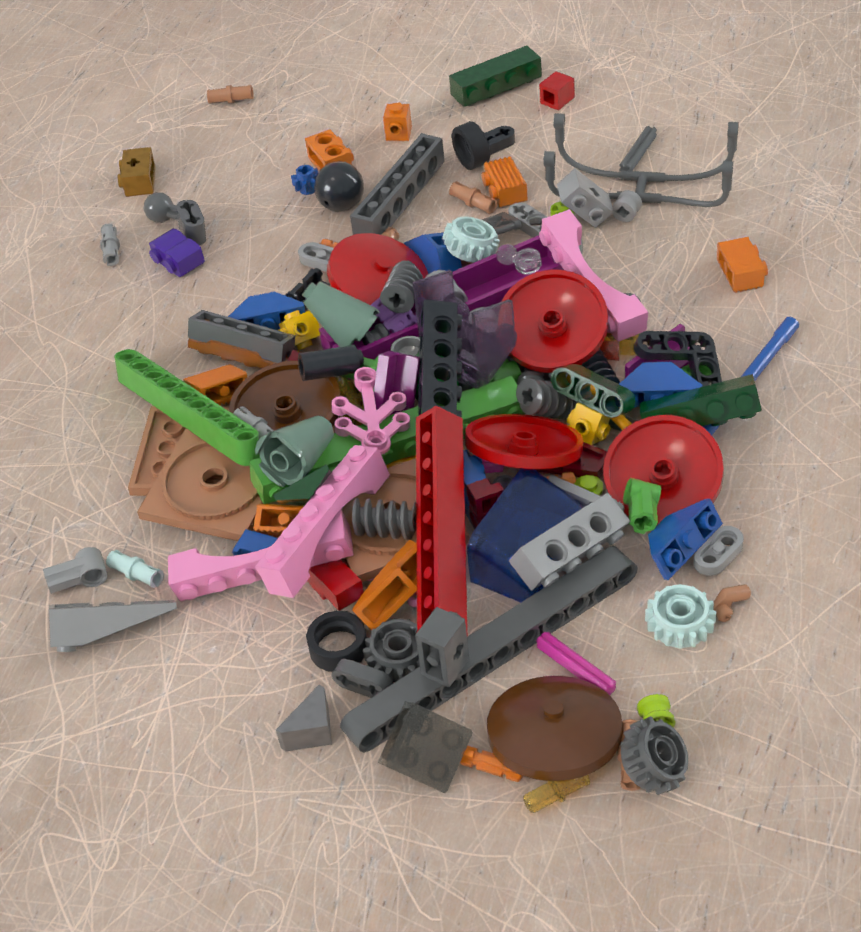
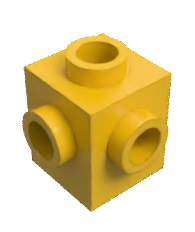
M299 310L285 315V321L279 324L280 329L278 331L296 335L295 346H297L298 350L313 345L311 340L320 336L319 323L310 311L300 314Z
M578 402L576 407L570 412L567 424L582 435L585 443L594 445L605 440L609 434L610 425L608 423L611 417H607Z

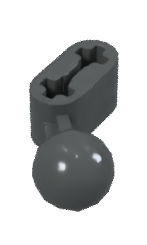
M155 192L146 198L143 209L148 219L158 223H163L170 218L178 220L180 232L186 238L192 239L198 245L206 242L204 216L197 202L183 200L174 205L171 198L161 192Z

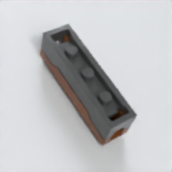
M201 310L188 318V348L198 350L201 354L216 355L225 361H237L251 368H264L275 363L288 361L292 350H295L296 335Z

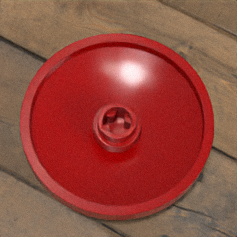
M361 233L344 238L333 248L327 264V276L331 287L369 305L380 297L383 287L397 263L401 261L412 262L422 273L423 279L428 275V271L420 257L408 246L388 236L374 233Z
M544 270L530 274L513 285L500 303L497 313L499 338L505 351L514 361L534 371L553 373L554 370L570 364L581 365L598 351L606 337L608 329L606 302L599 289L587 278L577 273L566 270Z
M523 414L486 416L472 421L465 431V446L471 453L486 461L508 467L523 469L558 468L577 461L582 456L583 437L577 430L559 421L539 416Z
M657 415L638 420L617 435L606 453L603 476L607 493L617 502L620 501V503H623L625 487L630 478L660 485L661 495L657 505L658 525L667 515L704 499H711L712 503H714L722 488L724 464L717 442L701 425L684 417ZM623 503L624 514L629 518V506Z

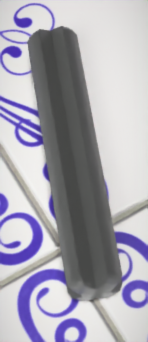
M645 127L619 164L620 172L622 170L633 171L656 138L657 129L655 127Z

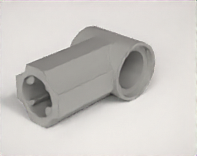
M87 547L80 550L73 560L43 569L50 593L83 584L86 587H96L103 584L107 579V571L102 553L95 547Z

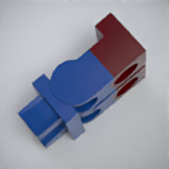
M463 450L465 514L478 537L483 539L491 536V529L494 523L502 520L507 521L504 489L499 482L490 484L485 476V468L481 458L476 455L471 456L468 450Z

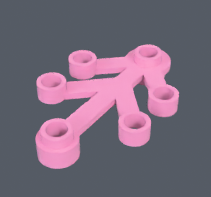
M362 367L355 371L354 384L362 392L364 410L349 403L347 398L339 396L332 400V412L338 416L349 415L366 425L368 431L352 424L351 419L340 417L335 421V433L342 437L350 435L361 441V446L377 447L381 455H383L390 449V438L398 431L404 432L410 427V416L407 413L398 412L394 414L391 423L383 429L379 428V424L393 411L405 409L406 396L401 392H393L390 394L389 400L376 410L373 392L376 371L369 367Z

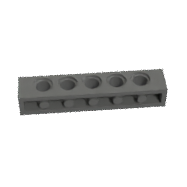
M423 133L418 136L350 215L353 235L361 233L381 235L388 227L393 225L445 162L442 138Z

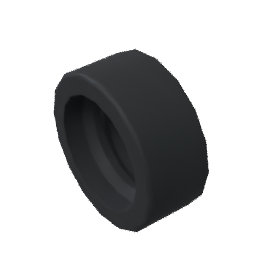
M469 121L452 130L451 138L454 151L466 169L473 170L483 166L486 161L489 162L490 148L488 140L478 124Z
M331 611L317 617L308 627L306 634L311 660L317 667L333 672L341 659H349L361 663L364 659L363 649L366 648L365 639L367 636L364 623L358 616L348 611ZM348 632L356 637L352 645L343 650L327 651L319 647L320 641L330 633Z

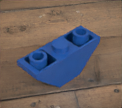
M444 232L424 234L404 242L406 246L420 257L426 266L428 274L437 270H445L451 273L462 268L461 259L453 256L448 251L446 245H444L445 240L442 239Z
M269 292L249 296L228 317L279 330V324L285 321V315L299 310L300 314L305 313V306L303 302L277 292Z
M672 362L642 363L619 383V385L628 388L634 394V408L640 407V402L702 387L701 383ZM615 396V404L617 407H620V400Z
M704 499L667 515L648 534L651 556L664 580H669L723 524L711 499Z

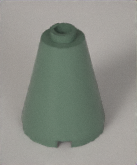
M321 281L317 285L312 282L302 294L306 298L303 302L304 305L339 347L350 346L355 340L360 341L376 320V315L380 313L376 307Z
M314 416L266 433L257 441L255 448L256 455L259 454L262 461L259 464L262 472L269 480L282 487L292 485L307 476L333 439L334 431L331 423L322 416Z

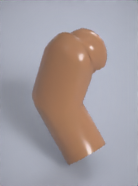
M746 584L726 587L719 592L713 606L719 621L726 622L731 619L730 615H733V610L730 606L733 602L750 598L751 591Z

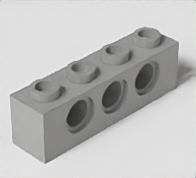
M606 493L520 547L509 562L531 591L541 584L544 588H547L560 578L558 573L565 570L567 574L582 563L581 558L587 556L588 559H591L604 549L602 547L604 543L608 542L609 545H612L625 535L622 530L631 521L610 494Z

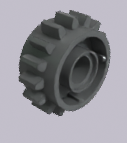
M394 619L382 622L376 629H372L371 638L365 639L366 648L363 649L367 666L383 671L393 682H397L419 668L420 663L415 636L417 624L411 622L410 619Z
M653 717L641 719L631 724L630 729L624 731L625 738L621 742V760L630 779L648 793L655 790L657 795L680 787L679 782L686 779L684 774L688 769V752L680 734L671 725L663 722V720L654 721Z

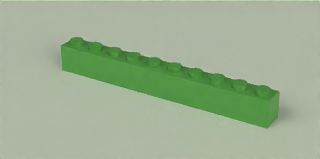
M512 376L462 392L461 401L457 403V410L462 412L463 439H465L466 427L476 419L500 414L525 415L517 400L516 389L518 385ZM418 406L402 411L410 416V427L404 432L398 431L390 438L391 446L389 451L381 455L385 465L408 456L416 455V417H418ZM394 414L389 415L379 424V428L383 429L391 423ZM364 424L357 426L365 431H368L367 426ZM334 433L333 439L309 474L324 465H327L333 471L354 445H361V441L350 435L342 437ZM261 458L249 461L250 480L254 488H256L262 503L276 502L273 495L290 485L282 487L269 480L259 466L262 462Z

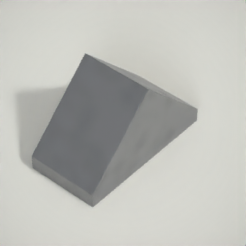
M320 684L276 729L280 747L284 751L332 745L329 707L325 689Z

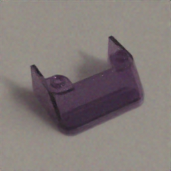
M451 270L413 282L419 338L420 314L424 300L458 303L457 314L462 315L461 330L457 331V338H462L461 354L457 355V361L462 362L459 380L476 389L488 385L516 345L517 333L515 331L513 301L508 299L472 312V324H470L468 318L470 311L467 304L455 297L453 272Z

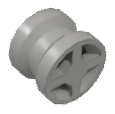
M625 190L621 192L612 206L614 217L622 222L632 221L636 212L642 206L641 197L634 191Z

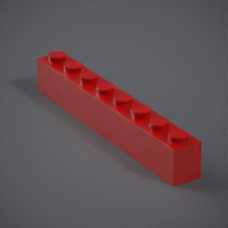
M434 406L416 417L417 632L434 609L438 607L448 612H455L464 618L468 637L463 418L438 406Z

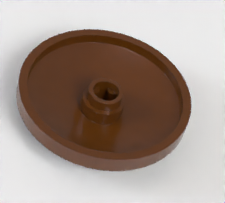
M284 361L266 366L247 377L234 392L230 401L229 412L233 414L237 408L240 409L243 406L256 417H262L266 420L267 425L273 430L314 416L324 417L333 427L339 416L332 412V400L335 397L341 396V392L335 377L302 381L298 361Z
M568 676L536 677L507 689L493 703L487 717L488 742L495 757L513 772L543 781L572 780L595 772L612 759L621 743L622 717L619 707L613 698L593 683Z

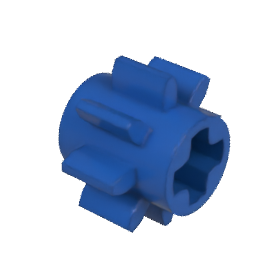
M311 165L299 166L296 169V175H291L295 191H300L303 195L313 194L318 169H314Z

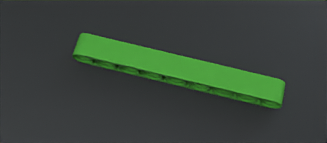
M126 349L114 355L118 381L237 464L250 466L249 461L260 458V455L255 453L256 444L259 440L257 429L138 351Z

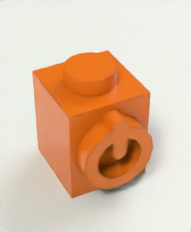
M400 102L387 104L383 116L386 141H409L412 130L410 104H401Z

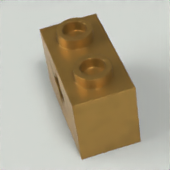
M151 147L123 150L122 160H119L120 174L117 175L118 185L124 189L126 197L154 193L156 165Z

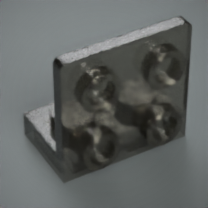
M405 701L378 760V764L442 793H446L473 732L471 729L420 705Z

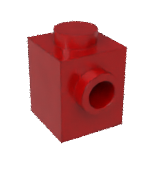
M555 71L539 84L540 104L559 111L575 98L574 78Z

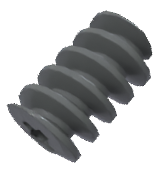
M401 261L393 267L380 295L382 304L390 311L405 313L413 307L424 281L422 273L415 264L410 261Z
M528 378L521 381L516 389L517 400L522 411L527 415L566 419L575 406V400L557 392L549 381Z
M356 498L352 508V523L355 534L360 537L364 536L365 533L369 537H375L379 534L381 538H387L391 534L393 539H399L403 535L405 540H411L417 529L416 502H414L412 510H408L406 501H402L400 509H396L394 500H390L388 508H384L383 500L379 499L374 508L372 507L371 499L367 498L364 507H361L359 498Z

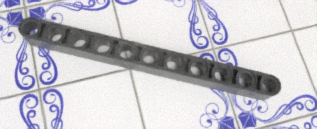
M610 546L570 573L556 580L547 588L538 591L467 637L469 661L450 687H446L421 675L419 667L348 712L343 717L340 728L360 752L364 753L374 749L536 644L537 638L543 632L553 633L627 585L635 577L638 570L637 565L617 547Z

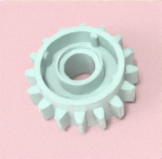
M467 216L458 217L452 223H447L442 237L445 240L444 245H446L448 251L453 256L473 263L496 254L500 243L495 229L490 224L481 219Z
M682 584L666 586L660 592H655L654 600L648 599L647 609H645L648 632H654V639L656 641L660 640L665 646L679 649L691 646L696 647V644L700 641L705 642L707 640V633H713L714 623H716V611L713 610L714 602L712 600L708 601L706 593L699 591L694 586Z

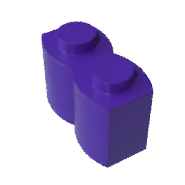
M175 228L149 242L151 249L149 254L152 260L157 264L160 263L165 266L170 274L174 273L182 277L205 262L201 247L192 239L186 238Z

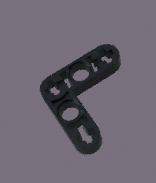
M644 331L639 334L634 343L633 349L635 354L645 360H688L691 377L701 383L702 387L722 382L714 340L705 332ZM667 342H677L681 350L674 351L670 349ZM699 366H707L711 370L712 375H703L699 371Z

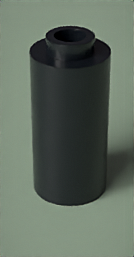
M355 345L298 354V367L302 381L354 374L357 369L364 365L362 351L357 350Z

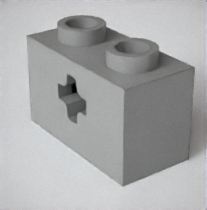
M574 168L557 184L561 203L595 228L614 213L609 194Z

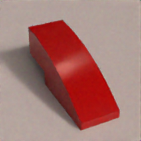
M341 560L330 561L309 568L310 578L307 582L323 600L328 599L338 611L359 600L364 593L362 580Z

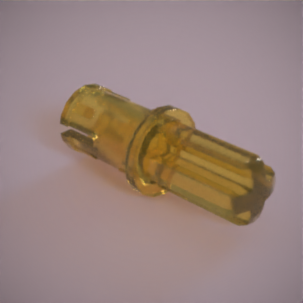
M589 775L576 780L548 781L524 794V804L531 813H536L556 801L564 802L569 794L590 785Z

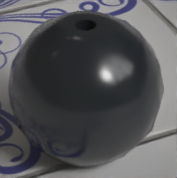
M343 161L325 165L317 173L314 182L316 198L325 208L335 212L350 210L360 201L364 191L362 175L354 166Z

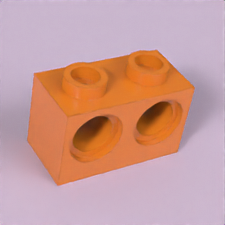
M331 129L305 138L308 158L319 171L328 163L337 161L347 162L352 165L354 156L351 149L346 148L342 139L336 136Z

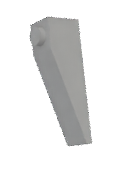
M174 600L135 601L129 605H124L122 602H107L99 604V606H93L90 603L49 605L50 647H57V652L76 651V646L85 645L177 609L176 602Z

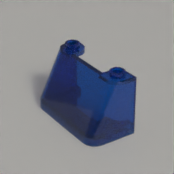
M521 468L469 539L467 557L470 582L520 603L542 590L544 587L541 584L531 591L509 560L520 547L578 512L584 506L538 471Z

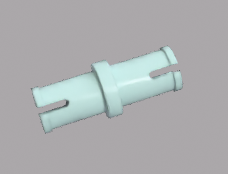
M119 550L111 551L107 556V566L124 573L125 577L132 581L139 580L153 588L155 586L158 587L163 581L164 573L162 570L145 564V561L137 556L130 557Z

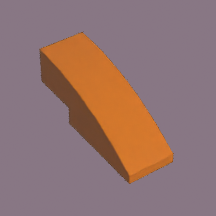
M409 540L393 556L353 607L352 611L370 630L376 629L382 622H386L417 591L416 542Z

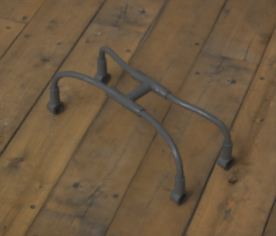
M554 114L555 142L562 158L568 164L578 170L594 175L637 181L635 193L641 197L644 203L670 202L697 207H716L723 204L729 196V191L732 189L734 164L732 160L737 150L739 122H728V156L720 166L710 171L696 174L665 175L662 172L605 171L576 162L566 153L563 145L565 141V114ZM545 151L543 158L545 180L548 182L551 192L560 197L559 191L554 185L556 153L554 151ZM722 172L721 189L723 194L714 201H700L662 196L659 193H645L647 182L697 180ZM617 191V193L608 194L610 199L617 200L620 193L623 191Z

